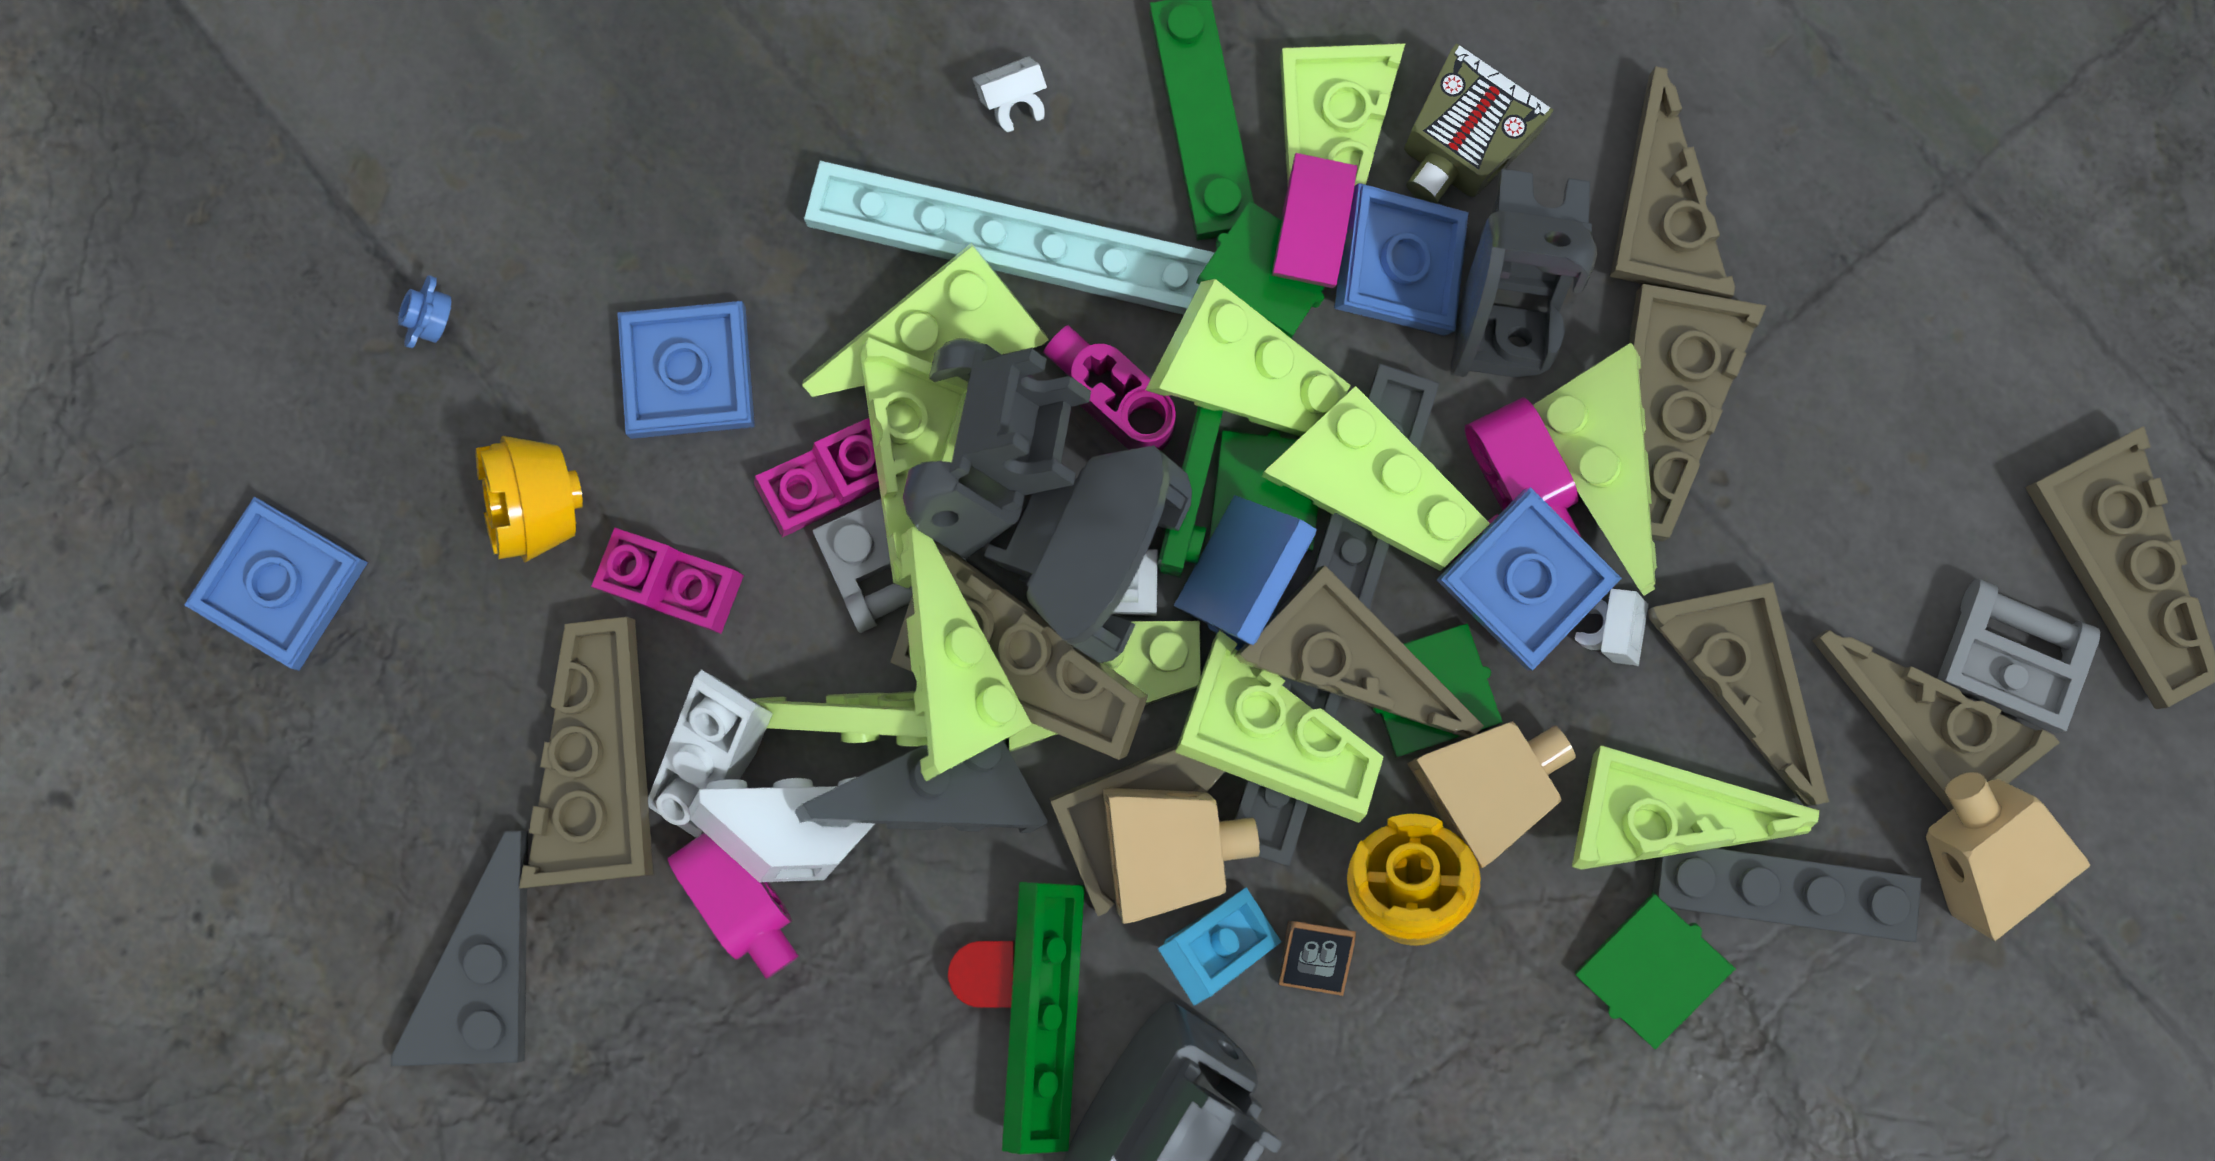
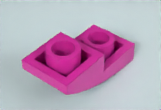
M1295 153L1282 213L1283 221L1272 276L1334 288L1337 285L1349 223L1357 165Z
M869 418L814 442L811 451L755 476L754 485L782 538L826 517L879 487Z
M614 527L591 587L721 634L744 575L734 569L680 552L669 545Z

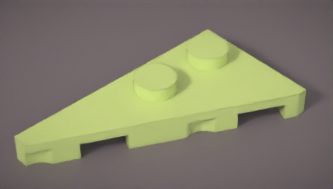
M971 243L805 378L802 386L812 397L864 386L860 353L868 337L930 363L933 362L934 353L946 342L956 338H966L987 344L1001 355L1042 346L1049 339Z
M868 337L862 347L860 357L893 583L909 589L912 586L911 580L902 579L900 558L903 551L901 535L915 526L906 513L903 501L908 471L923 462H952L969 382L958 376L933 382L929 379L932 363Z
M1629 343L1533 406L1541 417L1576 485L1577 492L1643 595H1646L1655 589V570L1657 564L1655 543L1652 540L1649 504H1652L1648 453L1645 450L1644 432L1646 430L1645 411L1641 403L1639 377L1641 360L1632 343Z
M913 526L901 535L903 551L900 558L902 579L911 580L915 614L906 620L911 670L917 680V689L914 693L916 716H924L926 724L928 756L920 760L921 773L924 779L928 781L1031 726L1032 723L933 539Z
M915 691L834 694L826 696V703L786 701V697L751 699L773 713L767 726L770 729L840 732L841 741L846 743L872 742L880 739V735L896 736V744L900 746L927 745L925 717L916 716Z
M1600 746L1592 757L1572 867L1582 870L1808 834L1811 828L1818 823L1820 810Z

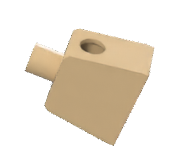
M1512 721L1415 758L1407 764L1446 828L1459 836L1468 845L1477 860L1479 868H1483L1494 861L1561 801L1560 794L1548 775L1574 760L1576 756L1567 737L1557 726L1549 728L1527 742L1518 726Z
M1976 772L1961 774L1947 784L1945 792L1953 809L1930 826L1926 835L1951 915L1994 941L2003 936L2090 867L2087 858L2040 800L2000 779L1987 782L1982 774Z
M1126 788L1103 789L1116 909L1123 924L1136 922L1222 895L1226 892L1223 861L1258 857L1260 854L1259 836L1254 817L1219 822L1216 800L1209 793Z

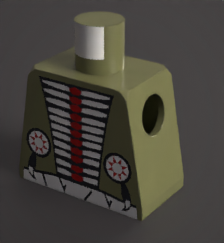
M1456 43L1451 49L1404 147L1407 154L1421 163L1407 181V188L1416 198L1436 204L1451 184L1468 196H1477L1500 174L1501 169H1505L1538 137L1554 110Z

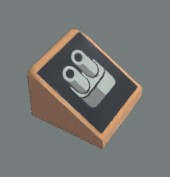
M1288 920L1278 985L1343 996L1355 945L1356 931Z

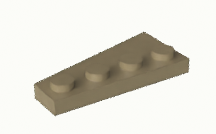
M1642 284L1636 291L1629 343H1632L1641 360L1639 377L1641 403L1645 411L1646 430L1644 432V441L1649 462L1652 504L1649 505L1652 540L1664 542L1670 538L1700 467V458L1710 435L1715 431L1723 412L1721 408L1733 379L1738 376L1747 354L1745 351L1754 329L1759 325L1767 305Z
M2142 426L2025 488L2156 710L2168 708L2215 683V651L2199 600L2196 597H2190L2182 571V566L2186 565L2187 561L2180 539L2175 541L2172 539L2162 505L2168 503L2161 478H2153L2145 450L2151 446L2145 427Z
M934 542L1031 723L1120 760L1127 757L1148 695L1104 662L1099 663L1064 641L1040 615L947 547ZM913 593L890 663L911 672L906 619L915 614Z
M619 617L565 624L551 707L555 709L550 741H544L540 764L541 768H545L539 805L533 806L529 833L533 834L529 863L528 865H523L519 889L653 875L636 621L629 617Z

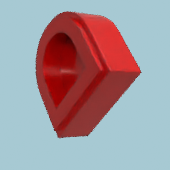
M975 941L959 949L953 956L948 969V980L954 995L960 1001L972 1007L1011 1008L1014 941Z

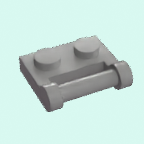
M881 499L812 530L859 633L877 626L875 619L910 603L913 593L912 586L907 589L893 583L864 596L859 582L891 568Z
M1976 578L1969 585L1962 598L1960 606L1961 616L1937 679L1960 689L1961 693L1977 701H1985L2005 713L2053 733L2066 732L2099 644L2100 629L2082 621H2076L2073 624L1998 594V587L1996 585ZM1989 618L2061 647L2063 655L2061 661L1985 630Z

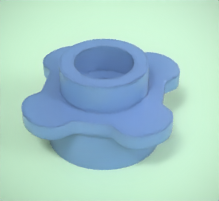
M428 275L420 292L409 289L402 301L398 324L408 327L404 341L405 347L414 348L418 338L436 343L446 327L451 310V296L435 291L436 277Z

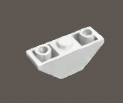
M701 670L694 677L648 797L649 808L660 814L669 823L677 825L696 838L704 832L690 820L689 807L699 789H707V785L711 782L725 779L739 780L758 750L773 713L718 678Z
M857 777L841 780L838 782V786L845 784ZM805 778L779 780L773 784V788H747V782L738 779L718 780L709 783L707 789H699L689 807L690 820L758 882L825 880L876 824L851 823L848 827H822L815 822L807 821L800 823L794 812L803 803L838 787H813V781Z

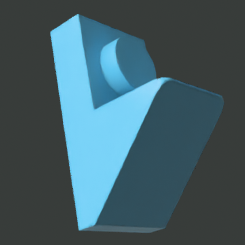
M1245 887L1168 937L1158 950L1195 1006L1211 997L1282 941L1248 888Z

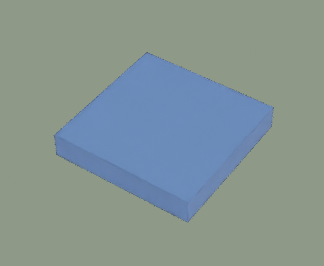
M1361 183L1354 186L1349 223L1338 275L1334 309L1444 336L1455 332L1469 212Z
M742 301L618 313L625 433L630 439L755 427L746 307Z
M1529 487L1525 488L1436 580L1526 670L1533 671L1622 578Z
M1234 495L1173 606L1244 642L1254 645L1311 544L1317 529L1299 518Z
M254 497L184 605L287 667L300 671L368 562L263 500Z

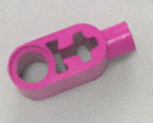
M1069 325L1061 329L1048 343L1044 354L1068 376H1071L1091 390L1089 403L1081 404L1080 406L1128 450L1153 445L1160 451L1163 450L1172 438L1176 417L1175 406L1171 398L1146 391L1151 379L1115 347L1107 344L1090 345ZM1107 370L1111 372V387L1122 398L1117 411H1113L1115 409L1116 394L1101 382L1093 388L1089 387L1090 371L1099 376ZM1149 408L1160 414L1164 425L1155 433L1142 434L1131 427L1128 419L1135 411Z
M1522 397L1465 425V435L1471 452L1502 511L1525 488L1531 487L1581 537L1567 508L1578 503L1579 498L1576 485L1541 417L1529 400Z
M705 833L668 857V863L676 878L718 941L734 959L738 960L746 953H749L765 979H768L799 957L781 930L792 922L791 916L770 882H758Z

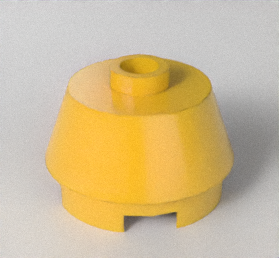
M501 436L500 443L476 448L478 480H482L486 507L484 518L493 553L498 554V559L521 556L522 560L527 562L575 536V509L583 507L582 491L576 470H567L563 453L558 445Z
M1424 814L1393 816L1387 819L1388 825L1374 831L1358 843L1348 867V892L1358 913L1387 938L1400 944L1412 946L1430 944L1451 932L1473 909L1480 891L1479 866L1468 845L1455 833L1444 828L1443 821Z

